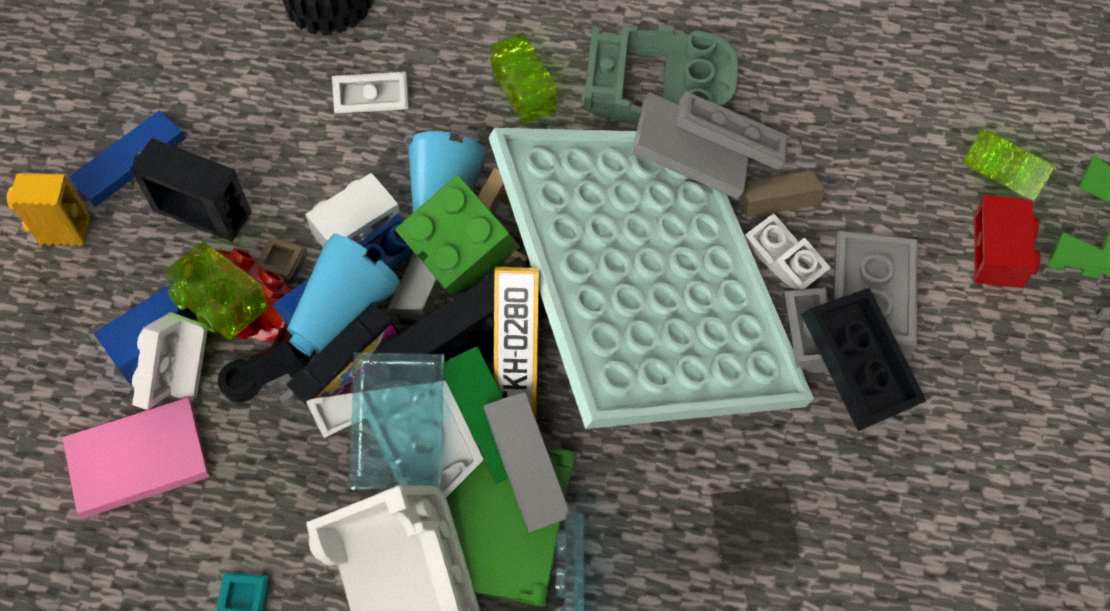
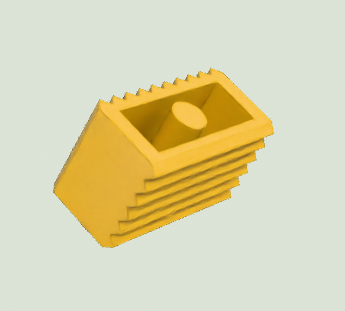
M16 174L14 184L7 192V204L9 209L16 211L22 219L24 230L31 232L40 246L45 243L48 246L53 243L55 246L59 244L63 246L70 244L71 247L75 244L79 247L82 246L85 242L91 213H88L86 205H83L78 192H75L70 179H67V174Z

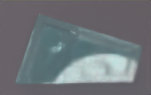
M566 513V532H557V559H565V569H556V598H565V609H556L555 611H584V513Z

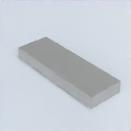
M687 91L680 99L676 122L677 127L777 170L785 163L786 134Z
M523 391L484 405V413L527 532L530 533L570 518L569 509L526 392Z

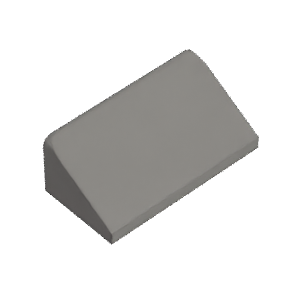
M826 287L785 291L784 296L796 368L829 373L801 316L802 313L810 308L828 302Z

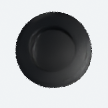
M248 360L231 361L221 369L218 375V386L222 394L232 402H246L254 398L261 389V386L257 385L246 368Z

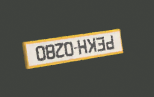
M495 267L494 380L503 398L525 391L537 422L539 268Z

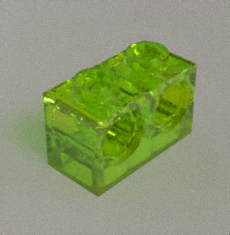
M523 32L489 45L492 74L523 125L557 111L556 84Z
M983 128L962 164L1033 201L1038 200L1058 166Z
M201 241L164 270L170 287L167 293L175 305L182 310L189 308L196 314L200 323L208 331L215 332L217 330L228 340L235 337L267 310L262 285L204 241Z

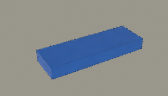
M159 110L68 177V179L96 207L135 178L130 167L133 165L135 156L145 148L151 138L174 147L186 138L183 131Z

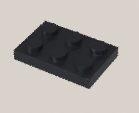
M870 288L810 308L801 314L857 431H861L926 402Z

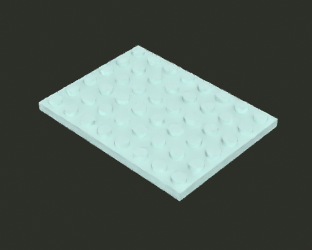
M493 129L489 136V141L531 267L539 268V291L585 429L802 408L814 400L802 369L796 368L793 348L726 194L633 154L637 131Z

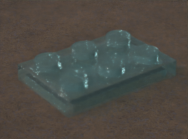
M353 353L350 489H392L397 486L433 485L441 489L444 355Z

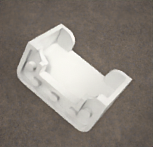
M433 485L397 486L306 523L310 535L309 547L313 556L325 565H338L350 611H480L449 505L445 496L437 487Z

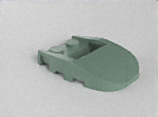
M638 25L622 26L621 34H600V27L592 28L584 92V110L638 125L642 107L630 105V100L622 99L627 53L666 57L663 98L679 105L680 99L686 91L724 108L728 106L735 94L738 76V57L732 45L720 36L694 30L690 35L674 32V26L659 25L658 30L638 31Z

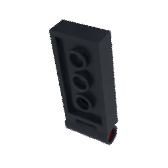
M518 257L504 267L525 268V263ZM529 258L526 260V268H532ZM495 269L488 272L480 283L469 290H461L454 294L448 303L437 311L420 316L412 327L400 335L390 336L379 344L377 350L373 351L371 355L382 389L444 381L437 367L438 365L478 346L483 358L494 351ZM540 291L538 321L548 317Z

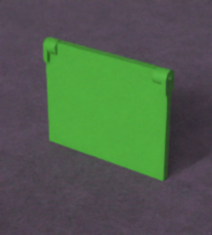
M550 448L547 449L566 501L576 454L568 450ZM483 460L446 497L474 592L477 595L544 607L546 605L548 586L562 521L528 533L509 479L507 478L496 484Z

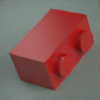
M991 195L983 196L974 214V283L1024 288L1031 275L1037 274L1041 256L1040 252L1035 250L1034 240L1037 238L1039 231V218L1033 214V200Z

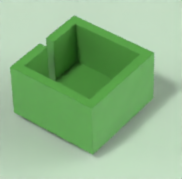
M458 174L395 228L396 232L452 296L461 290H469L478 284L488 272L498 267L520 247Z

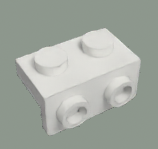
M170 312L143 328L137 341L140 354L138 367L132 378V386L135 388L132 405L149 410L169 395L180 399L189 397L191 401L197 397L208 331L206 324Z

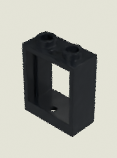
M151 138L145 148L135 156L133 165L130 167L152 211L233 242L252 212L234 169Z

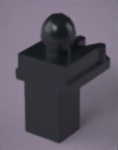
M284 326L279 329L272 347L249 358L246 368L258 386H262L286 374L293 378L307 365L310 356L304 354L289 342L292 335L288 332V327Z

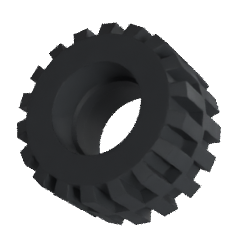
M283 0V4L288 18L291 22L295 21L296 27L303 30L307 26L308 33L316 34L318 30H321L323 35H331V30H338L339 34L346 31L345 26L350 25L352 28L358 25V17L364 19L367 16V9L371 8L372 0Z

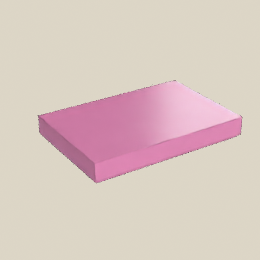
M189 397L63 437L77 515L82 519L210 477L193 404Z

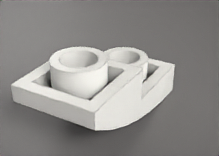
M774 213L745 234V239L751 252L794 290L807 288L831 268L805 237L798 242Z

